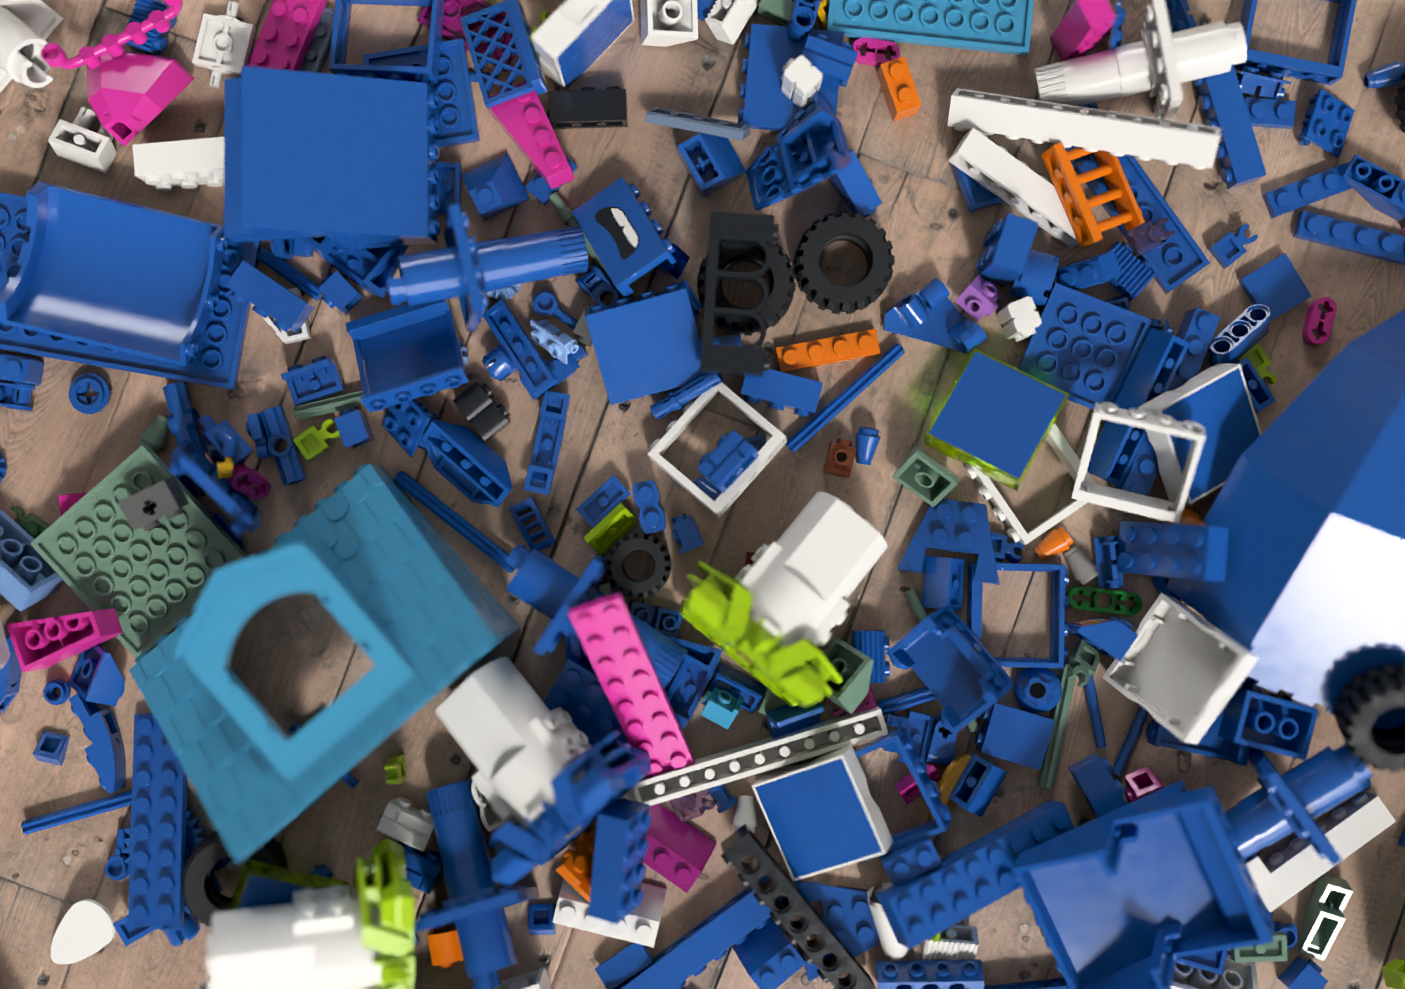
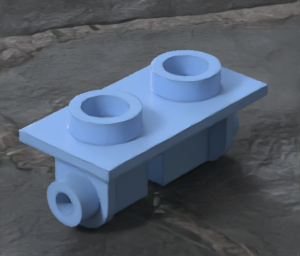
M531 319L530 336L536 345H540L551 356L559 359L565 365L568 364L567 355L570 353L574 354L579 349L577 341L566 333L561 334V330L549 320H540L537 323Z

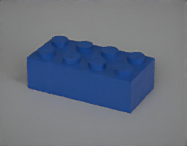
M1120 521L1116 563L1117 572L1225 582L1229 528L1206 525Z
M620 798L598 813L588 916L618 924L637 906H640L644 895L643 890H641L642 880L646 874L644 858L649 847V842L646 838L647 830L651 824V815H649L650 805Z

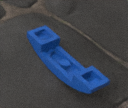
M548 390L544 392L537 436L524 485L525 491L545 495L550 494L570 402V395Z

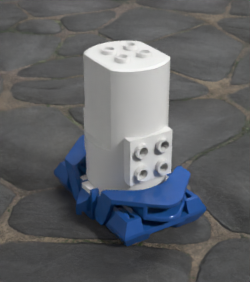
M501 657L467 675L464 679L465 681L447 695V698L437 707L435 714L479 770L472 777V780L475 782L478 791L491 803L494 812L503 820L512 815L517 820L514 823L510 821L505 822L493 833L488 844L491 849H495L498 852V855L492 860L493 880L511 886L525 877L538 864L542 866L564 850L576 837L598 819V813L619 800L651 771V762L648 752L630 747L629 744L622 745L618 741L620 736L618 730L608 735L594 747H591L586 735L579 731L572 723L571 716L562 710L561 707L550 711L508 657Z

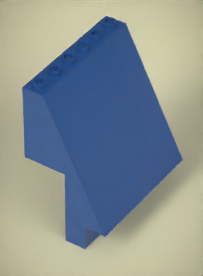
M242 66V77L225 79L224 236L235 242L328 236L348 250L437 244V235L440 234V224L437 219V209L440 208V199L437 194V184H439L440 176L436 168V159L439 158V147L436 143V133L439 132V122L436 118V108L439 106L437 93L427 83Z
M1183 780L1175 782L1019 853L1013 866L1014 878L1021 884L1024 899L1034 912L1035 923L1038 927H1041L1044 933L1046 946L1049 950H1052L1056 967L1059 972H1062L1066 980L1067 989H1171L1177 957L1273 943L1274 925L1212 786L1187 791Z

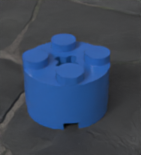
M1030 249L1023 274L1013 280L1009 295L1014 296V299L1017 300L1027 296L1032 297L1035 305L1044 307L1048 299L1046 297L1047 292L1051 290L1060 257Z

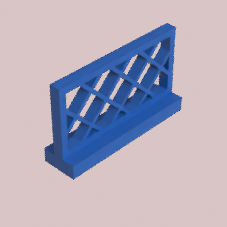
M505 0L460 18L487 109L535 90L538 95L548 91L531 39L524 10L519 0ZM506 11V17L502 24L493 21L496 14ZM477 21L483 22L478 33L471 31L469 24ZM489 26L498 29L493 39L484 36ZM504 32L513 35L508 46L499 42ZM481 41L490 44L484 55L476 52ZM496 47L505 50L499 61L490 58ZM511 53L519 56L515 67L505 64ZM487 62L496 66L491 76L482 73ZM502 68L511 72L506 83L497 80ZM517 75L526 79V85L518 88L511 86ZM493 84L502 87L499 95L489 97L488 93Z

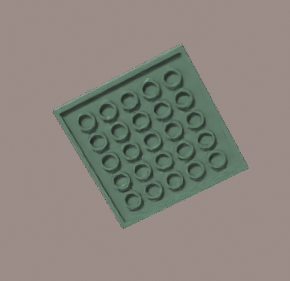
M147 444L140 446L30 543L91 611L115 608L123 633L115 637L135 658L155 646L154 643L160 637L169 634L175 629L176 623L195 612L194 607L215 570L249 558L176 476L175 478L189 502L188 505L181 508L183 513L169 520L166 516L158 519L159 525L146 531L143 527L132 530L117 502L162 480L175 476Z

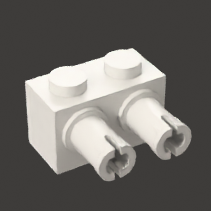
M81 107L73 123L59 119L48 139L56 155L106 174L117 152L112 143L114 137L102 124L97 133L89 130L97 115L92 110L87 109L86 111L85 107Z

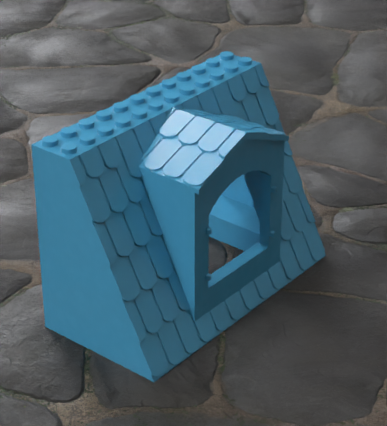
M365 463L357 468L353 473L355 477L349 482L345 480L334 489L335 494L329 499L325 497L314 506V512L309 516L303 515L294 523L296 527L289 533L286 531L274 540L276 544L269 550L266 548L257 555L215 570L194 607L195 612L190 618L185 617L174 626L176 630L160 637L154 643L156 647L150 652L145 651L134 660L136 664L129 669L137 687L142 692L154 717L160 724L175 756L178 757L213 825L217 828L236 864L289 827L327 794L324 791L460 674L482 661L520 628L403 489L393 481L391 475L382 465H367ZM314 592L324 607L332 613L376 666L289 739L229 668L230 656L240 630L258 609L270 601L287 594Z

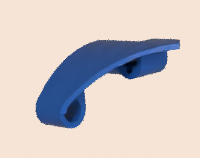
M938 278L931 280L917 293L905 296L884 313V331L915 338L966 354L970 353L987 339L983 329L976 322L964 318L948 299L950 295L948 289Z

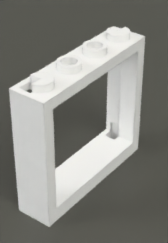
M723 383L701 394L695 402L693 400L690 401L683 410L684 414L678 421L675 419L666 428L667 433L661 440L658 438L649 447L650 452L648 453L650 459L718 518L726 512L787 443L786 436ZM719 392L767 432L771 438L758 452L759 457L724 493H721L713 501L664 459L662 454Z
M1109 402L1096 403L1071 498L1179 524L1204 443L1205 427L1194 421H1175L1172 417L1163 414L1157 416L1148 415L1143 410L1136 408L1129 410L1121 409ZM1100 419L1193 439L1174 502L1084 481Z
M1052 420L1043 436L1075 481L1080 459ZM970 455L963 460L966 465L964 469L967 471L968 477L972 480L975 478L980 486L978 488L979 493L986 501L990 500L994 506V509H992L994 515L1000 522H1005L1009 528L1007 534L1009 537H1012L1015 543L1028 544L1088 503L1075 499L1026 532L978 461L980 459ZM1087 471L1084 481L1096 484Z

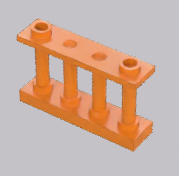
M1062 142L1053 145L1041 154L1081 249L1103 239L1101 234L1103 231L1124 224L1128 232L1145 223L1142 211L1135 200L1117 156L1109 154V151L1103 150L1088 152L1083 150L1082 147L1066 151ZM1093 153L1099 167L1076 175L1070 161ZM1103 176L1109 191L1087 199L1081 184ZM1113 200L1119 214L1096 222L1091 208Z

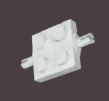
M228 1L225 15L203 14L192 60L195 66L208 68L212 71L208 85L217 89L220 88L222 74L242 76V66L248 65L256 27L253 24L236 19L239 4L234 1Z

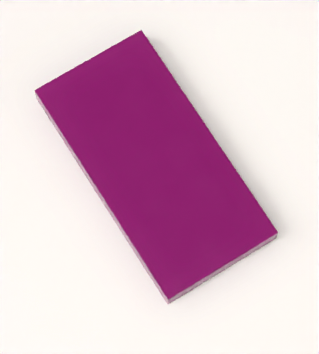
M445 0L442 37L448 40L463 38L466 50L469 51L460 18L493 5L485 0ZM423 7L416 19L419 24L430 29L432 7ZM503 11L496 14L493 21L502 24L506 17V12ZM477 21L469 24L470 30L478 33L483 22ZM489 26L484 36L493 39L498 29ZM504 32L499 42L508 46L513 35ZM481 41L476 52L484 55L490 44ZM496 47L490 58L499 61L505 50ZM511 53L505 64L510 65L515 54Z

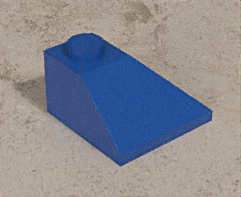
M508 153L462 175L468 192L484 221L530 199Z
M101 644L80 653L68 683L85 701L116 706L118 699L124 693L125 681L111 654Z

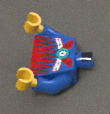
M207 414L196 422L204 433L199 443L213 461L214 466L217 467L218 478L231 477L233 475V466L243 465L253 450L226 420L217 425L212 417Z

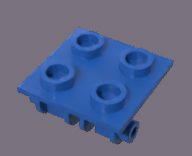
M1319 89L1318 94H1315L1309 101L1310 104L1307 113H1305L1306 119L1302 122L1305 127H1302L1298 135L1299 144L1309 146L1310 142L1336 158H1339L1355 110L1323 89Z
M415 398L404 404L399 403L389 406L382 426L410 457H413L424 430L428 429L432 421L437 420V418L428 412V408L421 401Z

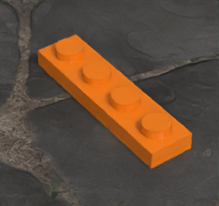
M876 329L775 348L779 371L783 373L881 354Z

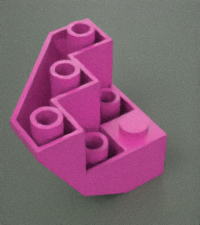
M124 51L118 57L111 56L109 52L100 56L101 64L95 69H90L86 66L88 101L103 127L124 147L195 79L175 58Z

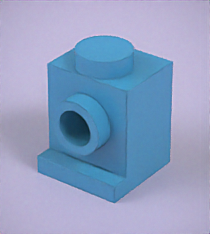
M714 687L713 691H706L701 701V704L704 705L701 715L728 729L738 714L744 697L739 695L737 699L729 692Z

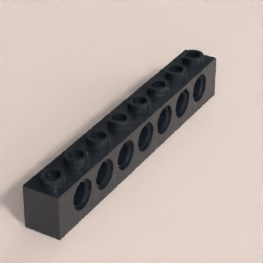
M746 824L721 842L723 851L721 857L730 868L733 865L739 871L737 876L744 886L748 887L750 885L754 889L753 895L762 907L764 905L768 906L771 910L769 914L778 926L782 924L787 929L785 934L793 945L798 943L803 949L801 951L802 955L810 965L813 962L819 968L817 973L825 983L830 981L835 987L833 989H876L871 976ZM750 855L755 857L754 860L750 863L742 862L743 858ZM764 875L770 876L767 882L758 881ZM786 895L783 901H774L777 896ZM796 914L802 915V917L797 921L791 920V918ZM818 934L815 939L807 940L809 935ZM833 953L832 957L823 959L825 954ZM844 972L849 973L846 977L839 978L840 974Z

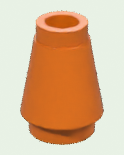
M1061 526L1057 530L1054 528L1033 550L1043 562L1070 549L1069 546L1074 542Z

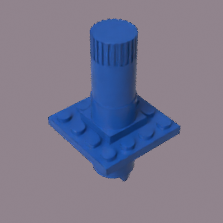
M459 204L448 206L444 228V239L447 248L397 256L400 278L387 280V292L393 305H401V302H407L408 306L458 297L466 332L475 331L478 328L479 322H481L485 306H487L485 292L509 288L513 285L587 272L588 255L582 230L577 225L505 239L497 238L476 242L475 236L467 237L466 228H469L466 212H461Z
M517 544L506 559V563L518 570L506 590L552 620L533 649L538 654L543 656L546 650L551 653L563 633L567 636L572 633L579 638L569 616L570 608L606 597L605 594L599 591V586L596 585L606 570V565L603 564L606 558L599 553L596 554L581 578L535 548L530 552L526 549L527 546ZM631 614L663 688H665L683 661L687 650Z
M1345 743L1334 751L1330 746H1327L1306 759V761L1280 775L1261 749L1250 747L1248 759L1260 776L1257 780L1261 788L1224 812L1244 859L1264 847L1274 844L1294 831L1300 840L1304 837L1307 838L1321 860L1327 857L1333 866L1341 862L1342 858L1314 819L1362 790L1360 784L1373 777L1367 766L1360 762L1358 757L1352 755Z
M468 780L445 785L426 792L449 900L442 902L443 909L440 908L419 914L420 920L414 921V933L455 923L467 978L473 977L474 984L472 986L474 989H493L501 985L498 969L517 963L504 907L540 896L538 888H530L529 883L505 887V885H498V882L493 880L492 857L489 854L478 805L472 795V781Z

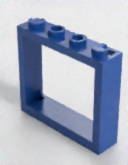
M336 0L329 70L335 75L422 82L428 85L437 84L445 0ZM352 4L432 7L427 67L346 64Z
M1244 0L1240 22L1246 39L1247 59L1246 62L1235 64L1234 67L1243 68L1244 66L1257 68L1259 72L1263 73L1272 71L1285 74L1284 77L1331 86L1343 76L1357 0H1325L1338 3L1327 64L1248 49L1257 0Z
M968 562L966 625L981 642L983 583L974 581L977 562ZM996 562L997 571L1051 572L1050 658L994 657V659L1001 667L1064 668L1066 655H1068L1067 647H1064V636L1068 635L1065 611L1069 607V599L1065 595V585L1069 583L1066 565Z
M903 727L853 748L856 756L859 757L896 742L934 817L933 820L892 835L891 837L894 842L887 853L946 831L951 822V813L948 807L942 804L936 783L928 777L926 764L922 757H918L914 749V740L909 733L906 734Z

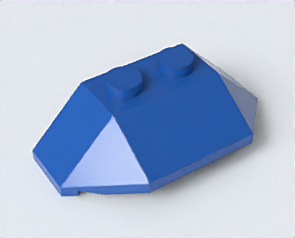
M439 420L432 421L421 437V440L426 445L427 453L434 469L471 502L496 507L500 506L513 489L506 461L468 427Z

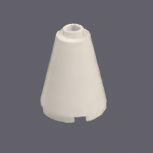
M892 882L882 883V888L875 890V886L867 891V902L883 953L893 960H899L909 953V949L897 943L876 895L893 885Z

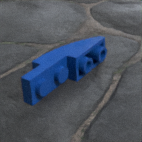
M77 693L68 699L71 703L72 712L75 716L79 717L84 726V734L93 743L84 749L87 753V761L98 773L100 785L107 790L108 794H111L125 786L126 758L120 729L111 708L100 711L95 702L85 701Z

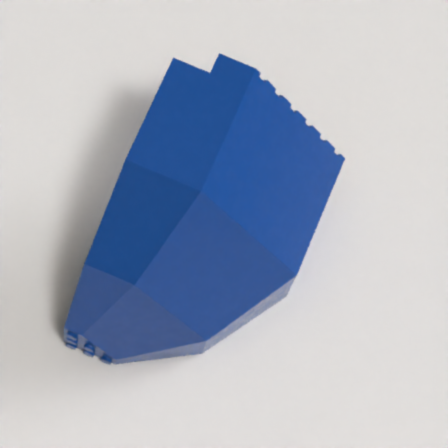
M1405 309L1347 344L1239 458L1203 521L1206 526L1229 528L1225 582L1171 577L1165 586L1204 616L1205 620L1259 657L1247 675L1250 678L1256 679V685L1278 693L1280 689L1291 693V699L1311 707L1315 703L1327 707L1325 709L1326 712L1334 715L1336 709L1335 702L1339 695L1343 696L1341 689L1345 684L1350 685L1352 683L1351 678L1359 674L1361 676L1366 673V669L1371 667L1378 669L1383 664H1391L1392 667H1396L1397 664H1405ZM1397 706L1385 710L1375 718L1371 727L1387 730L1405 725V706Z

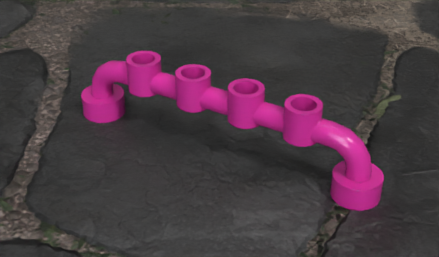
M164 0L170 6L166 10H154L149 14L148 19L140 23H129L125 31L117 35L108 34L104 36L102 43L94 47H82L75 57L66 58L65 51L57 43L45 45L41 50V57L50 67L75 69L86 64L88 68L95 69L101 64L100 56L108 52L113 57L122 55L124 52L123 44L131 40L136 45L145 43L148 38L146 32L154 28L160 33L168 31L171 27L169 20L175 18L180 13L183 0Z

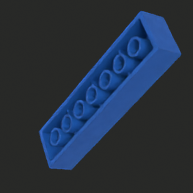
M1048 800L940 859L942 864L896 888L892 885L876 894L897 943L912 949L1020 888V882H1017L1013 875V866L1018 854L1075 828L1065 804Z

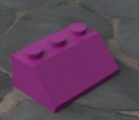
M661 803L652 805L649 810L651 824L647 830L646 838L649 842V847L644 858V864L688 893L703 871L717 843Z

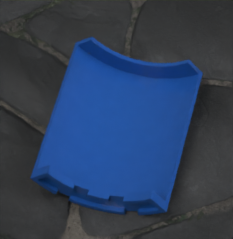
M41 181L26 192V226L31 227L29 242H23L17 261L21 268L17 277H10L0 293V323L186 367L191 358L197 356L199 343L207 327L212 309H216L219 302L217 290L223 254L228 246V238L224 236V226Z

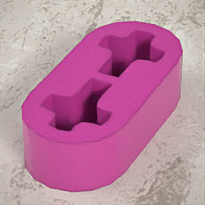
M861 37L853 44L854 50L858 51L855 62L859 64L880 67L881 64L898 59L900 56L898 45L891 41ZM861 45L866 46V51H870L866 52L865 56H861L860 51L856 50L860 49ZM886 50H891V55H894L891 56L890 60L885 59L883 53Z
M1322 297L1310 304L1302 331V338L1306 344L1316 346L1325 343L1329 339L1337 312V306L1333 299ZM1324 304V309L1327 310V313L1321 315L1322 310L1318 309V306ZM1317 329V333L1321 334V337L1315 338L1311 331Z
M242 464L233 466V475L226 478L234 490L253 499L265 497L269 494L272 487L263 474Z

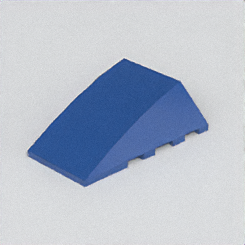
M817 91L810 98L813 102L806 110L801 108L794 116L797 120L788 130L783 128L777 135L778 141L772 148L767 146L746 170L755 210L759 211L805 191L852 163L842 124Z
M328 236L302 238L325 262L366 292L384 298L386 295L387 280L393 279L398 269L397 256L405 255L408 246L348 250Z
M666 636L687 650L677 671L665 688H663L683 731L693 717L717 670L723 650Z

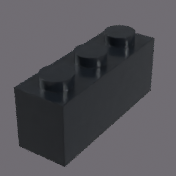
M609 86L606 90L583 87L581 90L571 91L569 88L562 87L555 89V91H549L550 124L553 129L628 127L626 89H621L618 86Z

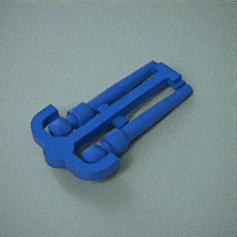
M1117 0L1116 18L1113 24L1110 49H1114L1122 44V25L1125 22L1126 15L1125 8H1121L1122 0Z

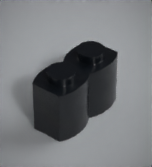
M475 382L456 397L453 402L484 441H488L511 423L508 419L511 414L502 403L497 405L492 397L495 394L486 383L481 385L479 382Z

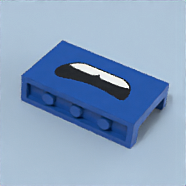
M621 177L572 211L613 284L626 298L634 292L630 286L632 282L666 259L671 264L677 261L672 255L675 252L674 247L668 238L663 240L660 235L664 232L656 219L651 221L649 216L653 213L645 201L640 203L638 197L641 196L640 192L633 182L628 185L625 179Z

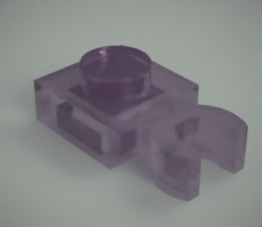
M1168 218L1161 219L1154 226L1149 221L1125 234L1137 257L1163 244L1161 240H1166L1175 233L1174 230L1170 232L1163 230L1162 226L1169 221Z
M708 788L701 790L698 795L691 793L671 799L669 803L681 822H685L702 816L705 810L713 809L718 800H708L706 798L711 791Z

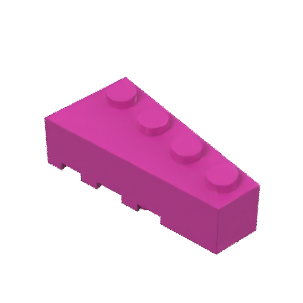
M1076 0L1050 36V40L1061 62L1086 56V53L1108 43L1116 18L1108 0Z
M524 81L520 84L515 85L514 87L518 88L520 86L526 85L527 82ZM536 91L488 108L492 117L500 124L505 133L513 140L518 149L526 156L551 189L575 179Z
M115 608L6 624L22 673L47 669L123 633Z

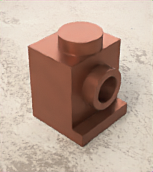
M837 438V442H830L823 468L824 473L850 478L857 449L851 447V441ZM839 452L845 454L846 459L844 462L837 460Z

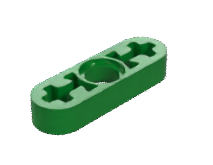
M1073 586L1065 594L1068 596L1069 606L1079 610L1135 615L1140 612L1143 605L1142 599L1138 594L1127 591ZM1080 591V595L1089 596L1091 599L1090 602L1081 600L1077 605V601L1073 600L1072 597ZM1102 593H1106L1110 597V603L1105 608H1101L1097 603V598ZM1130 596V600L1135 603L1128 610L1127 606L1117 605V599L1127 601Z

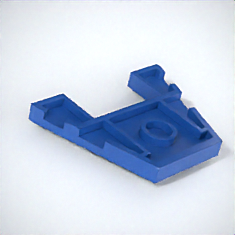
M942 499L934 507L930 505L898 565V570L922 574L927 548L978 555L974 581L999 585L1000 580L997 572L987 506L980 503Z
M793 881L809 902L821 900L825 922L854 957L880 944L867 902L868 890L840 885H825L814 881ZM833 953L825 954L823 959L832 957ZM806 961L807 979L812 981L819 977L817 973L819 968L814 962L810 965Z

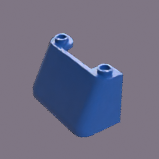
M943 606L927 616L886 652L895 667L904 670L911 667L944 707L940 712L941 723L953 735L987 710L1013 687L1009 675L957 613L947 606Z

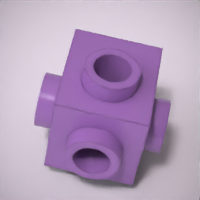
M978 274L955 302L964 309L967 315L979 321L984 315L989 317L998 308L999 305L996 301L1002 294L997 291L995 285L987 282Z

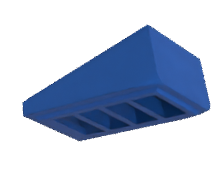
M530 497L509 508L531 551L534 548L540 551L556 543L534 497ZM531 506L533 511L520 516V511ZM536 516L537 521L525 526L524 521ZM541 525L542 530L532 535L529 534V530ZM544 534L547 536V539L534 544V539Z

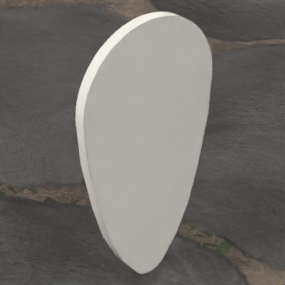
M83 899L75 903L65 914L53 937L51 945L52 961L56 964L76 963L106 946L115 934L114 920L108 909L101 903L91 899Z

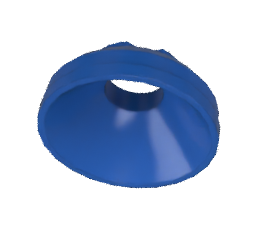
M1026 668L1018 675L1014 685V692L1017 701L1026 710L1043 713L1053 709L1058 704L1062 695V686L1058 676L1048 668ZM1038 682L1045 686L1046 693L1043 697L1035 698L1030 694V686L1033 683Z

